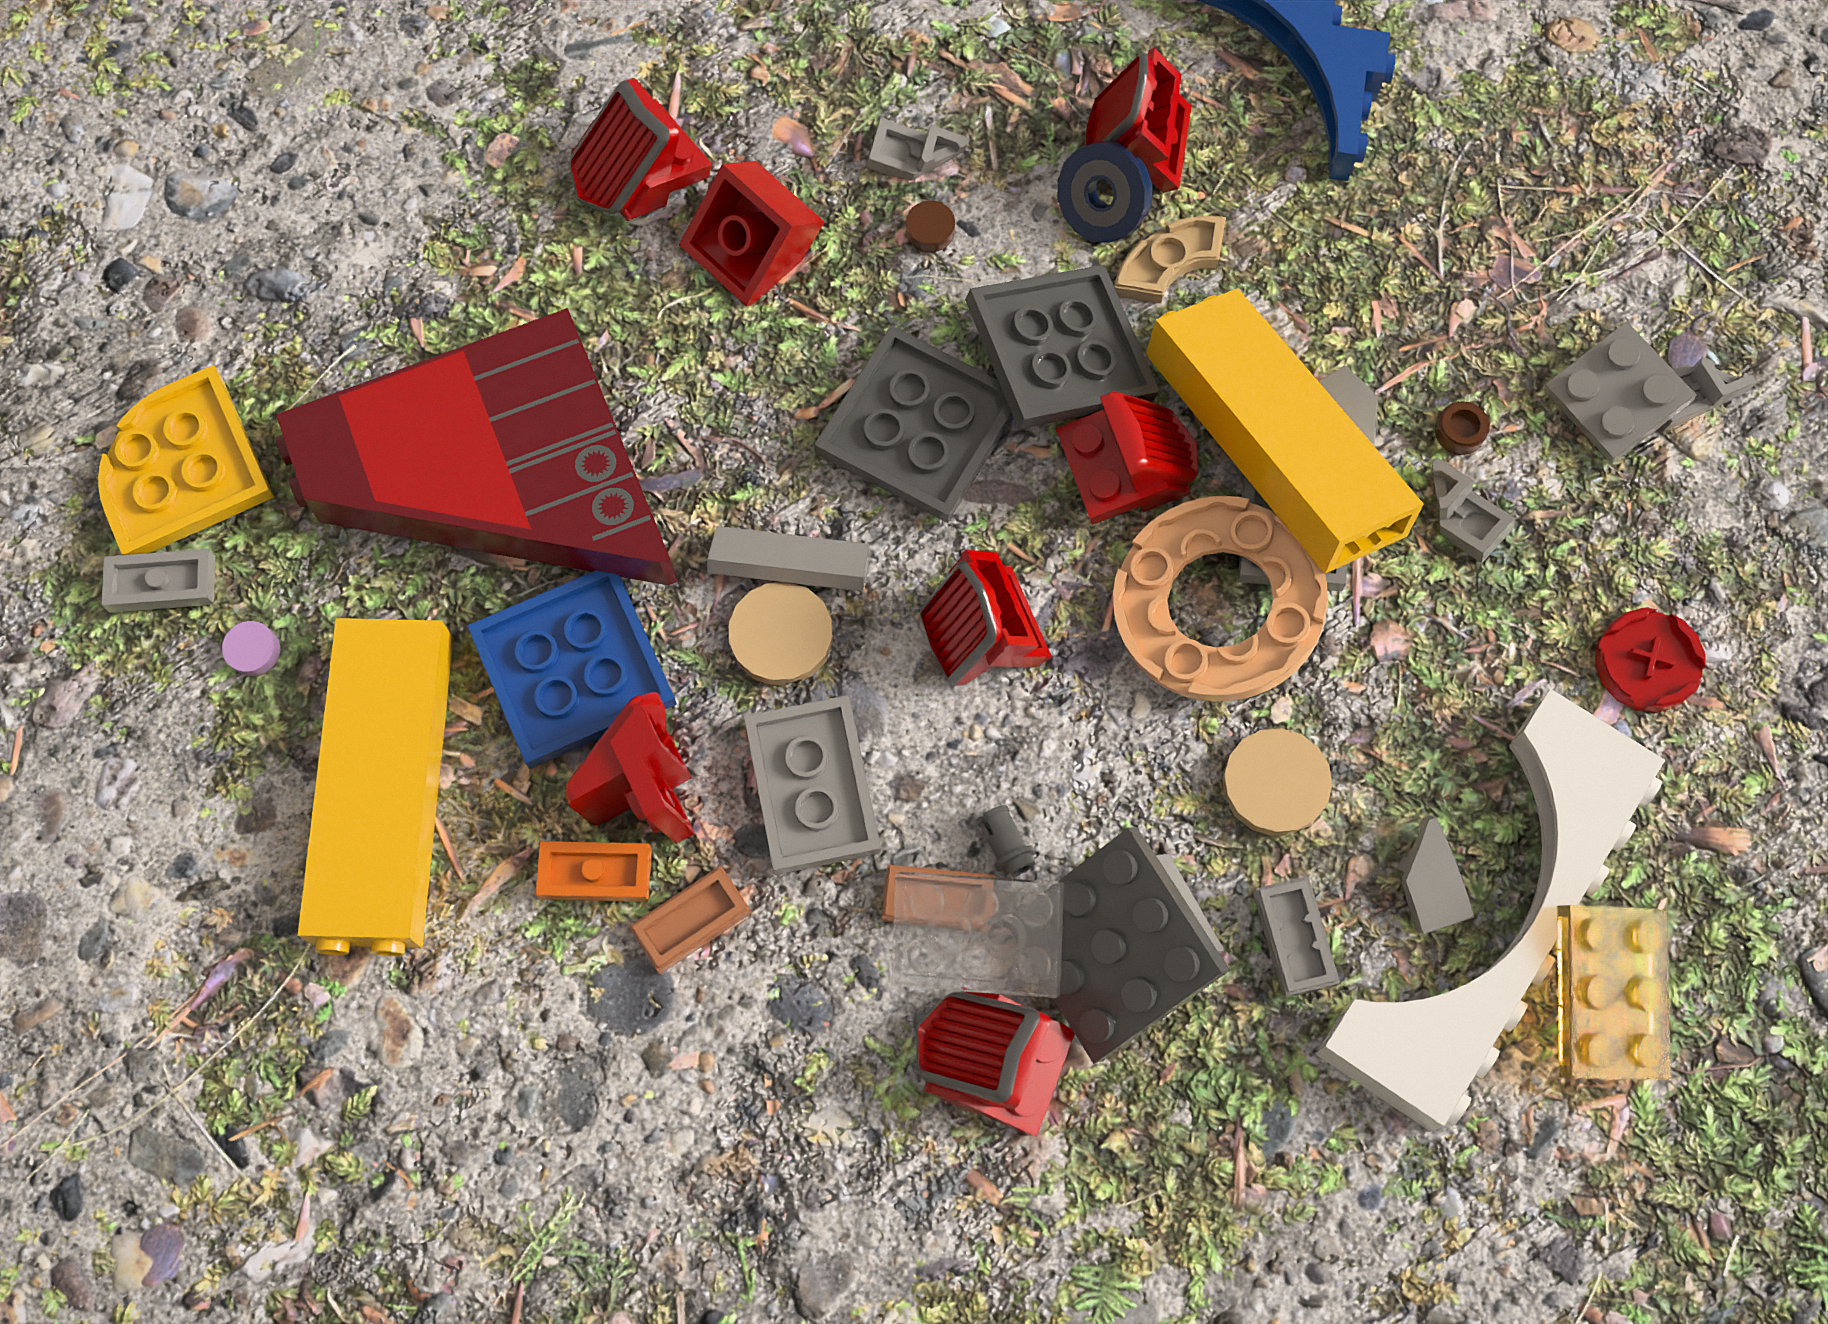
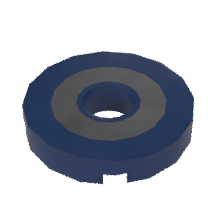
M1098 141L1077 149L1064 162L1057 180V200L1064 219L1077 234L1093 242L1110 243L1133 234L1139 228L1138 226L1142 223L1143 218L1148 215L1152 205V182L1146 165L1138 156L1134 157L1131 152L1126 150L1128 147L1119 142ZM1100 179L1108 181L1112 186L1114 194L1110 205L1104 204L1097 196L1096 186Z

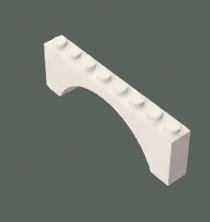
M1549 689L1534 705L1509 745L1530 783L1538 809L1542 840L1541 868L1536 893L1528 915L1518 934L1490 968L1470 983L1447 993L1406 1002H1372L1354 999L1343 1008L1315 1053L1430 1132L1444 1127L1446 1123L1454 1126L1463 1116L1471 1101V1097L1466 1095L1465 1091L1474 1076L1476 1075L1482 1079L1495 1063L1500 1051L1493 1047L1494 1043L1503 1029L1511 1032L1527 1009L1528 1004L1523 1002L1521 998L1531 983L1538 986L1551 970L1555 958L1549 955L1550 950L1558 937L1565 941L1572 934L1583 913L1576 909L1585 893L1592 896L1602 885L1610 870L1603 865L1605 859L1612 849L1618 852L1627 843L1636 828V824L1629 820L1637 806L1645 808L1655 797L1662 785V781L1656 778V775L1665 759L1552 689Z

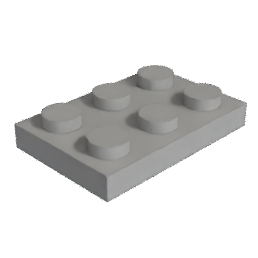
M849 695L745 715L744 720L774 874L778 875L880 854L881 846Z

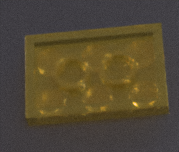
M1557 905L1559 1077L1574 1079L1671 1080L1668 909Z

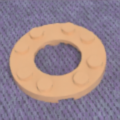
M1210 496L1191 500L1167 510L1148 523L1132 541L1133 546L1125 557L1121 569L1117 570L1113 589V609L1118 631L1126 650L1138 667L1153 681L1176 694L1196 700L1212 702L1241 700L1256 696L1279 685L1294 674L1310 656L1319 641L1327 616L1328 592L1326 575L1274 511L1250 503L1248 498ZM1225 552L1244 556L1261 568L1271 583L1273 602L1267 620L1255 635L1237 645L1216 648L1202 645L1195 640L1189 639L1178 630L1170 617L1168 597L1173 581L1186 565L1201 556Z

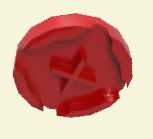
M1640 608L1623 613L1603 631L1595 649V667L1602 685L1618 702L1636 711L1658 713L1676 708L1698 690L1702 671L1705 668L1706 654L1698 635L1683 619L1673 614L1667 616L1663 613L1655 612L1657 609Z

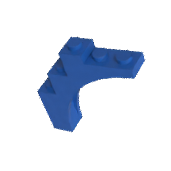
M1198 0L1232 14L1261 32L1287 56L1307 83L1321 112L1328 142L1329 179L1348 181L1354 163H1363L1366 153L1368 133H1360L1361 121L1367 122L1371 103L1376 101L1382 83H1390L1393 77L1396 54L1388 53L1390 32L1340 26L1342 6L1335 5V0Z

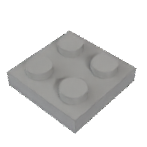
M1627 321L1546 383L1544 392L1611 464L1692 403L1697 395Z

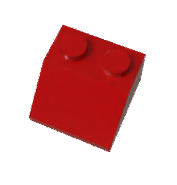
M757 161L722 164L683 235L679 246L745 306H751L803 260L825 221Z

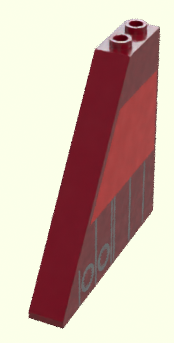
M568 308L276 414L282 435L276 436L275 442L286 466L292 464L296 476L288 479L291 491L299 507L308 505L320 523L590 572L597 570L617 574L623 578L662 585H671L678 582L660 532Z

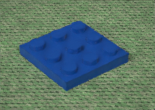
M593 571L467 625L525 764L529 769L600 739L625 705L635 696L657 692L665 706V710L677 705L623 582L617 574Z

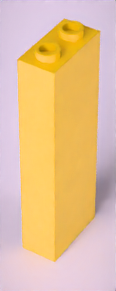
M1238 288L1219 296H1209L1200 303L1182 310L1169 311L1155 320L1146 356L1324 574L1408 536L1424 503Z
M335 619L298 936L315 946L316 953L348 955L350 947H371V954L398 957L404 956L405 948H423L454 640L442 620Z

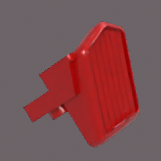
M1112 391L1100 396L1103 410L1055 428L1092 525L1137 507H1141L1142 512H1146L1191 494L1188 483L1193 482L1198 476L1197 442L1176 414L1166 406Z
M657 692L635 696L625 705L568 780L565 786V798L570 808L594 826L603 824L621 813L632 809L639 820L646 819L655 834L662 831L677 844L694 835L695 832L673 788L690 780L692 777L671 734L666 730L665 706Z

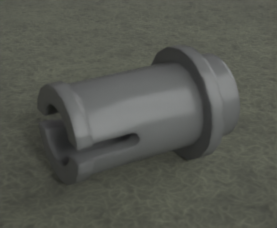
M1001 805L985 812L976 822L981 827L998 860L994 865L998 872L1003 871L1006 878L1010 879L1027 872L1035 866L1036 863L1032 857L1035 854V850L1032 845L1026 846L1009 813L1008 806Z

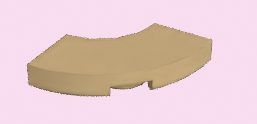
M1196 216L1176 220L1166 224L1164 229L1152 234L1147 239L1140 240L1128 253L1120 266L1114 284L1117 295L1119 297L1161 303L1167 288L1180 275L1196 269H1217L1226 217Z

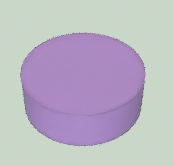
M245 621L235 625L228 631L223 640L222 654L227 664L237 672L247 676H257L269 671L276 664L280 655V643L277 636L264 624L256 621Z

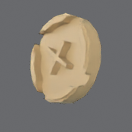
M767 583L749 591L736 604L728 623L729 645L738 666L753 679L772 686L786 685V683L797 680L800 682L812 677L826 662L833 645L832 619L824 602L810 589L794 583Z
M1282 728L1259 730L1242 739L1229 755L1222 777L1223 791H1225L1229 802L1228 806L1234 816L1251 830L1269 836H1283L1311 826L1328 805L1332 789L1330 767L1319 747L1302 734Z

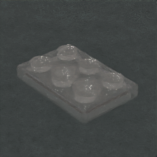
M912 872L896 873L891 986L1057 998L1060 996L1064 882Z

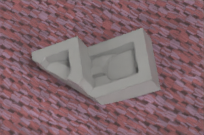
M1702 357L1693 367L1686 364L1673 369L1697 395L1692 403L1660 428L1662 431L1668 430L1734 399L1750 390L1757 383L1756 379L1747 373L1736 377L1718 370L1714 367L1715 361Z
M1436 458L1432 463V476L1439 531L1461 550L1480 563H1483L1514 529L1515 517L1473 492V479Z

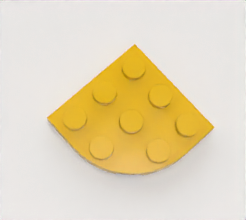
M214 365L172 382L147 395L134 405L116 425L120 431L112 442L108 454H102L99 466L98 488L100 500L122 555L152 553L275 498L222 376Z

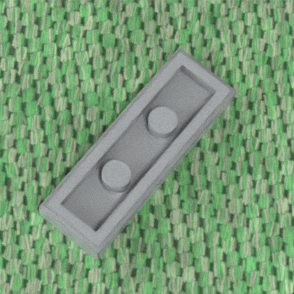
M717 526L707 558V573L863 591L870 558V544Z

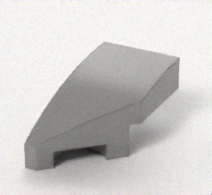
M881 118L876 128L865 168L912 181L963 153L968 146L970 138L932 124L926 134Z
M1344 365L1319 381V383L1374 445L1378 430V397L1356 374Z
M1431 815L1422 819L1418 826L1422 830L1408 857L1403 856L1397 867L1398 870L1404 872L1401 882L1415 930L1422 934L1474 917L1470 900L1451 848L1437 817Z

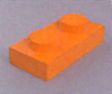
M540 841L536 896L539 900L648 902L652 848L649 843Z

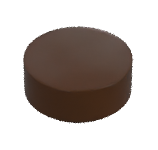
M923 201L912 207L906 218V235L909 242L916 249L923 252H938L945 249L952 242L955 234V217L949 207L938 201Z
M1465 401L1454 402L1445 407L1435 424V436L1438 443L1448 452L1457 455H1467L1478 450L1487 438L1490 430V422L1486 413L1479 406Z

